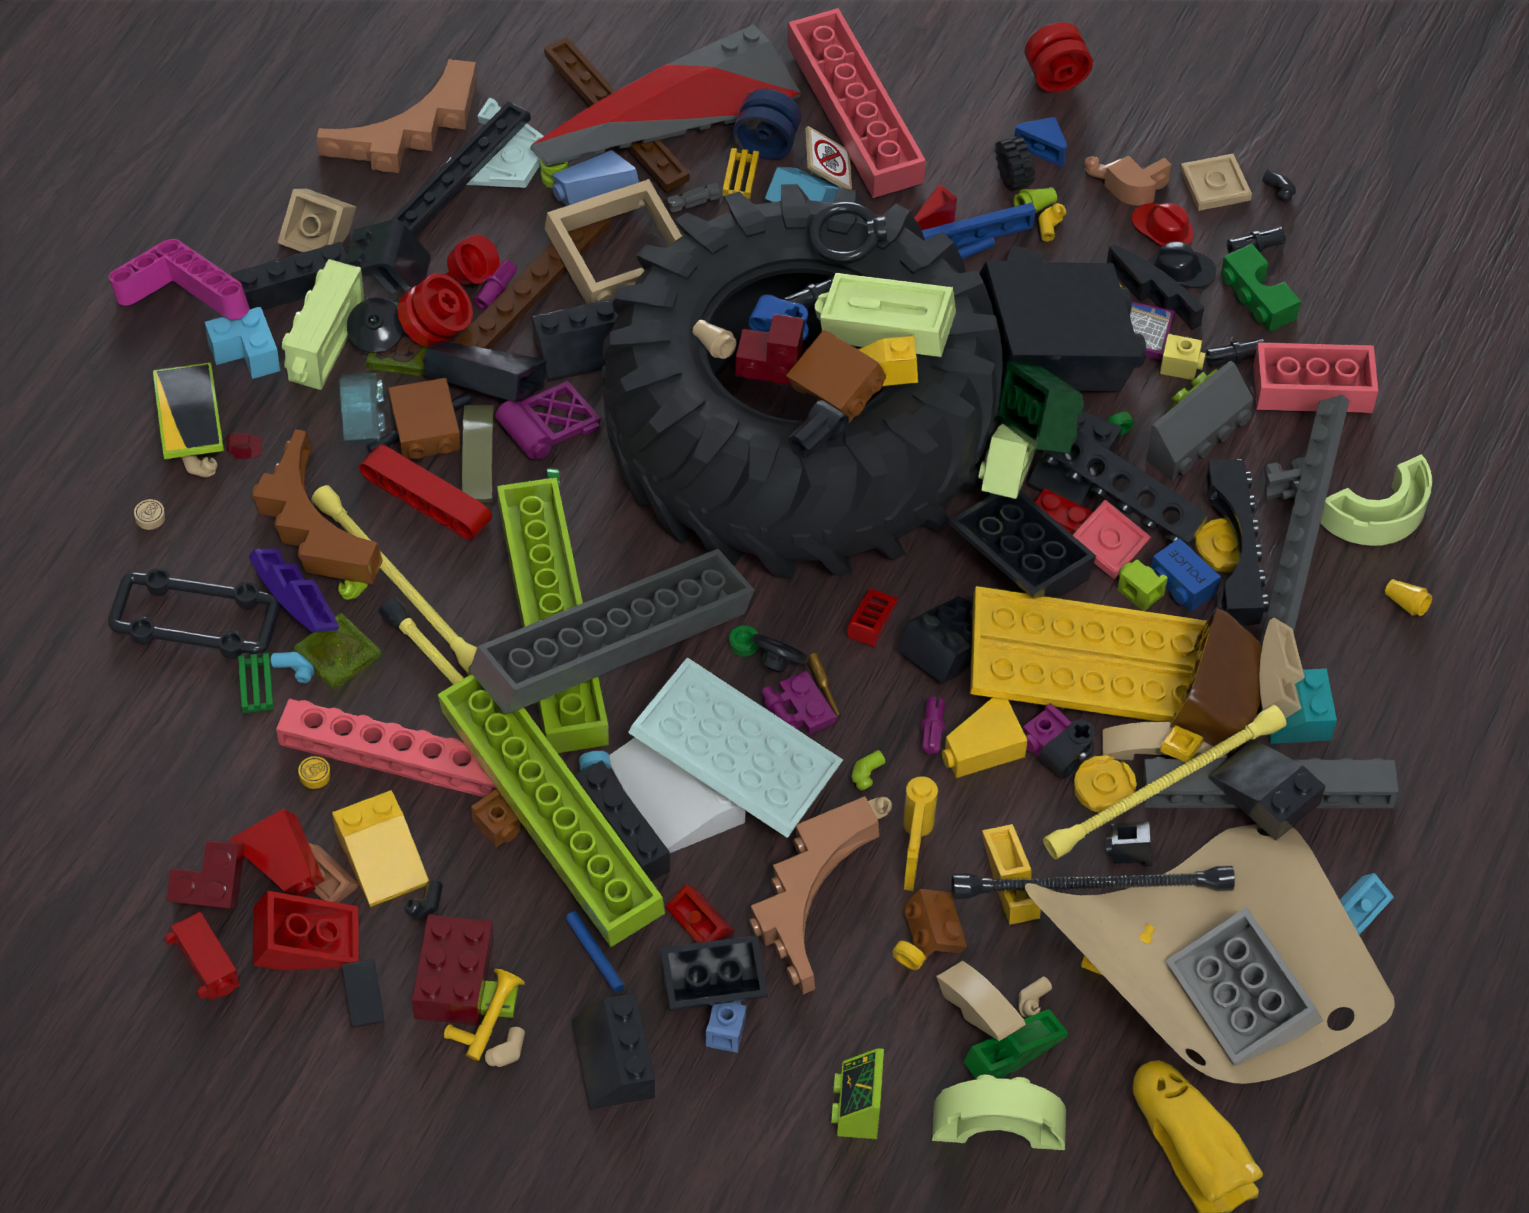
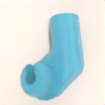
M299 652L273 653L271 656L273 668L291 667L295 671V678L300 683H308L314 675L313 665Z

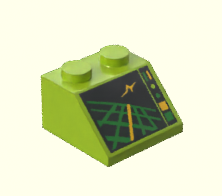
M877 1048L847 1059L842 1063V1074L835 1073L834 1093L840 1094V1102L833 1103L831 1123L838 1124L837 1136L877 1139L884 1049Z

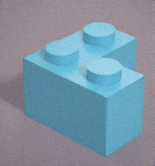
M261 307L250 309L248 314L240 319L230 320L221 317L205 322L208 345L216 365L244 358L252 379L280 371L277 347Z

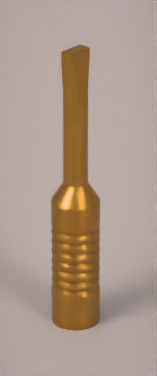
M812 653L808 656L809 665L818 686L823 689L831 709L837 716L836 718H838L839 712L829 689L830 681L819 654Z

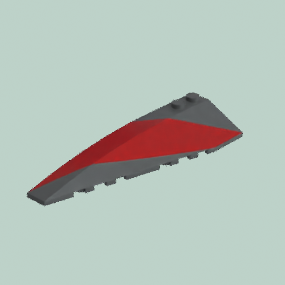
M753 24L666 64L619 89L533 143L530 149L546 166L579 159L581 154L594 153V155L605 153V148L619 146L622 149L631 147L632 142L642 140L643 143L674 137L686 134L687 129L696 128L704 130L710 128L711 124L721 121L725 124L734 123L740 114L742 103L748 93L757 89L780 91L793 100L799 98L801 92L771 41Z

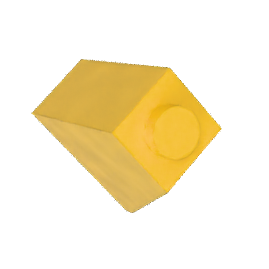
M991 698L946 736L945 750H942V758L947 768L951 767L956 778L1025 757L1028 740L1007 699Z

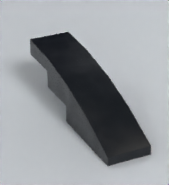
M1115 244L1109 246L1107 263L1114 264L1117 277L1139 302L1149 297L1157 307L1176 312L1191 330L1201 326L1204 307L1183 286L1143 258Z

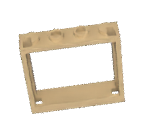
M649 179L547 212L545 231L586 304L615 298L619 286L634 285L644 272V269L639 268L596 283L568 231L646 206L668 246L682 237Z

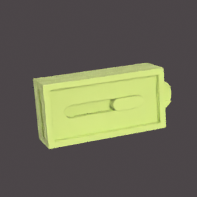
M328 259L324 269L318 271L313 290L307 292L302 311L296 313L293 328L290 333L285 334L282 341V349L285 350L286 357L284 367L287 368L289 381L319 390L323 388L349 337L347 332L349 314L357 304L364 301L361 268Z
M835 273L829 292L818 296L815 303V313L821 321L822 331L824 329L849 345L865 347L883 338L914 335L916 354L942 357L956 313L953 287Z

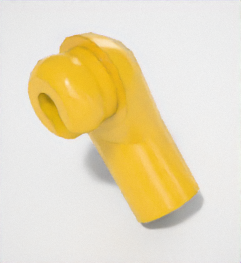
M1060 203L1047 208L1038 218L1041 239L1045 242L1052 241L1055 238L1054 227L1066 215V208Z

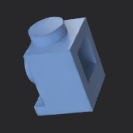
M740 1001L713 1005L706 1029V1047L738 1053L746 1021V1006L741 1005Z

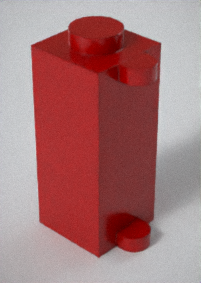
M201 912L171 926L172 932L168 933L164 939L168 945L176 943L202 986L197 990L201 999L208 997L211 1001L217 997H224L240 986L236 968Z

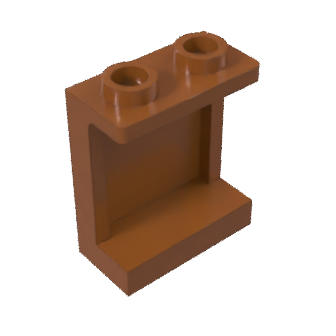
M825 329L786 375L796 391L802 395L808 392L817 399L826 401L848 415V423L863 411L866 402L874 393L881 389L886 379V374L879 362Z
M446 378L388 388L392 415H394L402 456L407 459H419L430 455L448 454L461 449L459 429Z

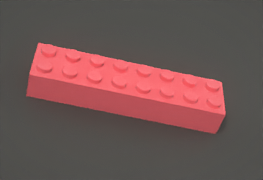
M839 8L788 22L787 45L843 146L846 148L872 198L923 184L926 160Z

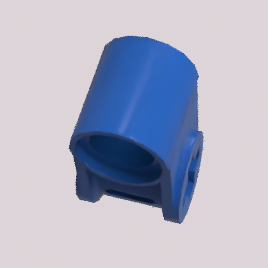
M762 295L759 298L748 321L752 330L769 333L773 314L804 319L803 340L806 339L809 329L805 323L808 318V312L804 305L778 299L772 295Z

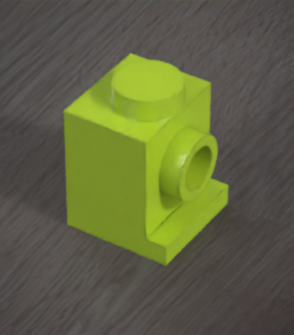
M1135 560L1133 563H1126L1120 570L1117 590L1142 611L1147 610L1164 596L1168 579L1164 574L1158 577L1152 568L1143 565L1139 560Z

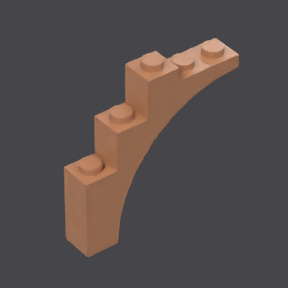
M449 59L442 77L433 90L419 103L404 113L388 120L356 128H319L317 134L319 155L371 161L372 170L399 173L405 148L433 151L438 127L466 130L477 84L476 62Z
M865 796L797 824V837L793 839L799 855L773 865L775 878L771 879V883L776 895L751 905L752 918L748 921L754 936H761L765 946L774 944L779 958H786L789 967H786L788 976L793 985L799 984L803 994L815 990L814 974L808 961L804 944L806 921L812 901L823 881L839 862L858 847L879 837L878 820Z

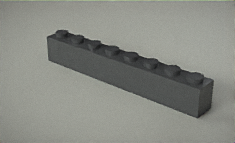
M1162 757L1145 759L1142 771V787L1155 782V780L1165 776V774L1175 770L1182 764H1185V762ZM1216 758V760L1206 764V766L1196 770V772L1185 778L1183 777L1180 781L1173 783L1170 787L1163 789V791L1144 801V808H1240L1208 778L1209 774L1228 759ZM1320 758L1294 760L1307 768L1326 786L1321 803L1316 808H1394L1399 793L1395 760H1384L1381 758L1370 760H1353L1351 758L1339 760H1322Z

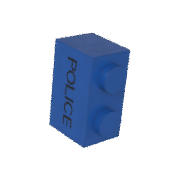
M1180 538L1153 556L1151 568L1158 577L1162 574L1168 577L1166 589L1172 594L1178 604L1185 606L1190 612L1217 594L1221 576Z

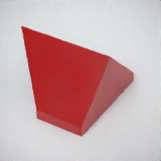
M939 184L914 217L921 230L955 222L957 197Z

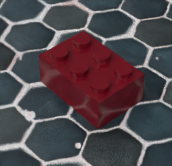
M428 915L412 997L414 1019L479 1026L485 981H487L494 943L492 921Z

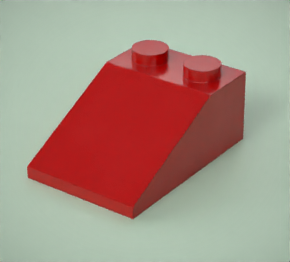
M267 891L253 907V966L278 970L342 968V964L359 962L358 906Z

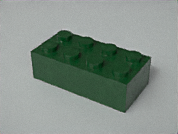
M1008 361L1000 395L998 416L995 418L1036 449L1070 453L1071 446L1077 438V419L1083 411V394L1041 366Z

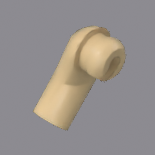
M196 455L181 457L187 472L190 474L208 478L216 472L217 462L212 457L210 459L205 457L203 460H199Z
M1041 977L1020 991L1018 1010L1024 1018L1040 1013L1039 998L1052 990V985L1046 977Z
M511 1027L505 1043L486 1051L485 1060L487 1064L502 1067L517 1061L521 1054L525 1031L519 1027Z

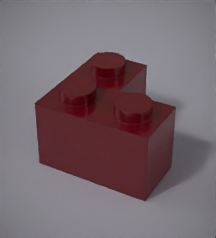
M773 314L769 333L743 329L736 355V376L772 381L778 384H791L786 375L802 357L804 319Z
M214 839L206 840L203 870L170 869L167 901L228 909L238 907L245 843Z

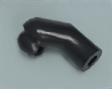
M435 880L428 881L423 899L418 900L415 898L413 902L412 900L406 902L404 910L409 918L422 920L438 910L443 888L441 882Z

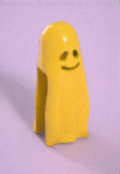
M1160 1060L1150 1061L1142 1065L1134 1075L1133 1094L1156 1140L1170 1161L1175 1175L1194 1203L1198 1213H1230L1245 1201L1257 1198L1259 1190L1253 1182L1263 1177V1172L1253 1160L1250 1152L1232 1125L1172 1065Z

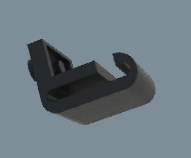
M388 220L354 229L345 264L361 268L362 276L373 274L389 294L397 292L399 284L400 289L396 301L399 303V299L407 291L417 286L427 277L431 255L403 222Z

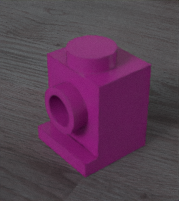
M1051 703L1048 704L1043 712L1022 728L1028 740L1026 749L1039 756L1044 746L1062 733L1072 722Z

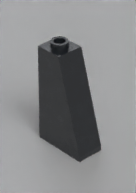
M440 341L427 347L423 357L425 376L435 379L446 378L449 383L513 402L544 388L547 362L544 359Z

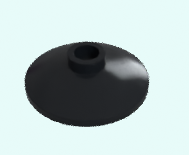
M370 298L357 304L350 312L347 320V332L352 343L360 350L368 353H381L393 348L401 340L404 333L398 318V306L384 298ZM373 318H378L379 323L377 325H371L369 324L370 320Z

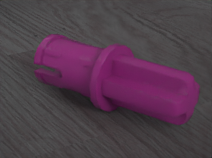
M504 260L496 272L486 278V284L473 299L478 308L485 311L506 290L505 286L517 271L515 263H512L510 260Z
M936 697L928 698L925 703V719L921 722V729L923 730L922 750L927 755L940 751L941 733L945 730V723L943 721L945 701L942 698L938 700V707H935Z

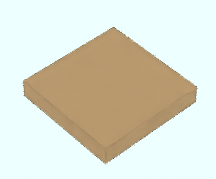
M1234 154L1181 164V174L1198 211L1251 201L1252 193Z

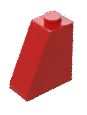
M282 809L230 838L231 842L245 843L244 856L285 892L296 896H305L312 893L316 889L315 886L324 882L296 814Z

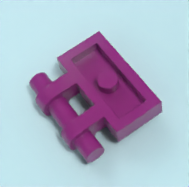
M807 671L780 682L779 690L781 694L775 693L770 686L763 688L761 691L767 710L773 712L774 715L797 730L803 726L810 735L836 723L837 716ZM790 705L795 714H788L785 707Z

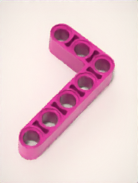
M169 239L159 243L115 269L109 275L111 287L120 305L136 303L169 282L174 281L227 319H240L249 312V305L242 284L177 239Z

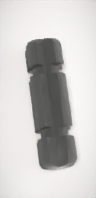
M714 182L705 185L706 188L704 189L701 186L682 192L681 196L678 194L669 196L667 198V206L670 212L675 213L683 210L682 207L687 209L706 203V199H709V201L719 199L721 191L718 184Z

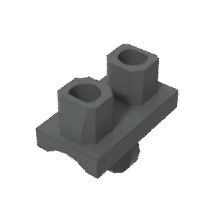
M1305 457L1294 459L1290 465L1291 470L1283 471L1278 463L1266 465L1264 472L1266 483L1263 492L1266 499L1281 496L1282 499L1291 498L1294 504Z

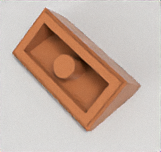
M309 843L324 879V882L315 886L314 892L322 900L339 903L356 890L359 883L319 845Z

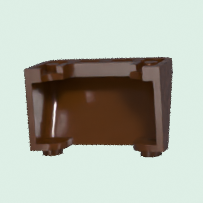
M1216 607L1196 638L1194 647L1198 654L1189 684L1181 697L1182 706L1177 713H1174L1170 728H1174L1176 725L1202 736L1203 742L1213 746L1241 732V730L1245 729V726L1252 723L1256 718L1261 701L1259 672L1263 644L1234 617L1222 609ZM1249 739V741H1246V743H1243L1242 745H1239V747H1236L1232 751H1229V753L1235 754L1247 743H1249L1252 739Z

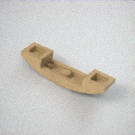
M1141 722L1105 728L1102 730V756L1108 755L1119 760H1133L1134 754L1167 755L1160 752L1162 742L1173 729L1170 728L1171 723ZM1203 742L1194 757H1198V755L1205 753V751L1215 746ZM1227 753L1221 757L1227 758Z

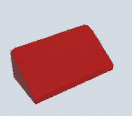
M686 884L665 906L697 943L724 940L735 931L700 891L691 885Z

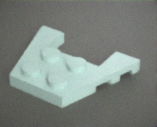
M489 98L479 112V123L486 124L501 109L494 99ZM526 124L466 185L526 188L540 166V159L530 147L544 136Z

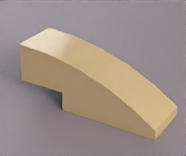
M1272 618L1268 622L1261 652L1259 672L1260 695L1263 710L1276 705L1282 711L1284 717L1287 718L1301 709L1295 684L1305 677L1293 629L1276 618Z
M964 961L936 976L943 997L961 1008L965 1020L998 1041L1026 1025L1021 1015L1000 991Z

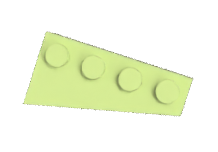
M1004 424L998 426L997 431L991 438L990 449L987 450L985 461H982L979 479H983L982 491L1016 499L1037 449Z

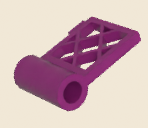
M569 381L521 402L508 400L499 407L495 415L499 424L525 454L534 460L546 457L551 451V446L579 433L587 435L598 430L601 422V417ZM566 392L572 399V402L557 401L555 397ZM540 405L549 407L548 413L545 414L535 412L532 407ZM552 408L569 411L568 418L551 415ZM573 412L585 414L589 419L580 421L571 418ZM548 424L563 425L565 429L554 434L548 427Z

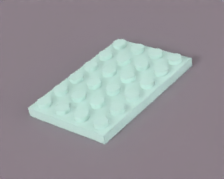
M689 658L685 659L633 723L628 732L787 838L843 761V759Z

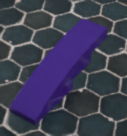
M278 548L254 549L251 552L249 559L262 581L278 602L296 620L312 632L337 631L340 628L315 580H304L297 565L286 564Z

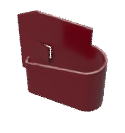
M236 433L227 436V452L234 454V459H249L261 456L262 437L250 435L249 433Z

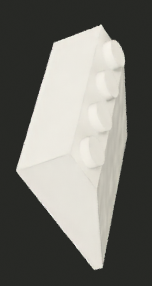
M636 737L609 755L611 770L618 783L670 853L745 823V809L721 795Z

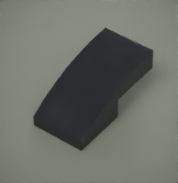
M375 960L342 964L352 1028L383 1023L384 1015Z

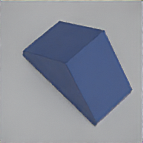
M1055 117L1017 124L1014 137L1021 136L1025 140V143L1028 145V152L1030 151L1032 155L1060 167L1064 166L1067 143Z

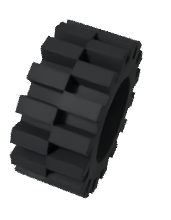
M1015 136L998 141L995 144V153L997 154L995 160L998 162L997 168L1001 172L999 175L1001 179L1003 178V183L1007 185V189L1013 190L1033 184L1035 180V170L1032 167L1034 162L1031 161L1032 155L1030 151L1028 152V145L1025 143V140L1021 136Z

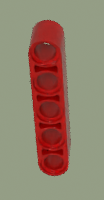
M379 444L359 464V471L368 481L467 540H473L492 520V514L484 504L385 445Z

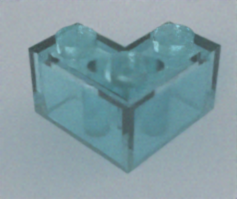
M376 373L341 375L339 383L344 441L380 438V431L385 430L384 413H378V401H383L384 397L382 380H377Z

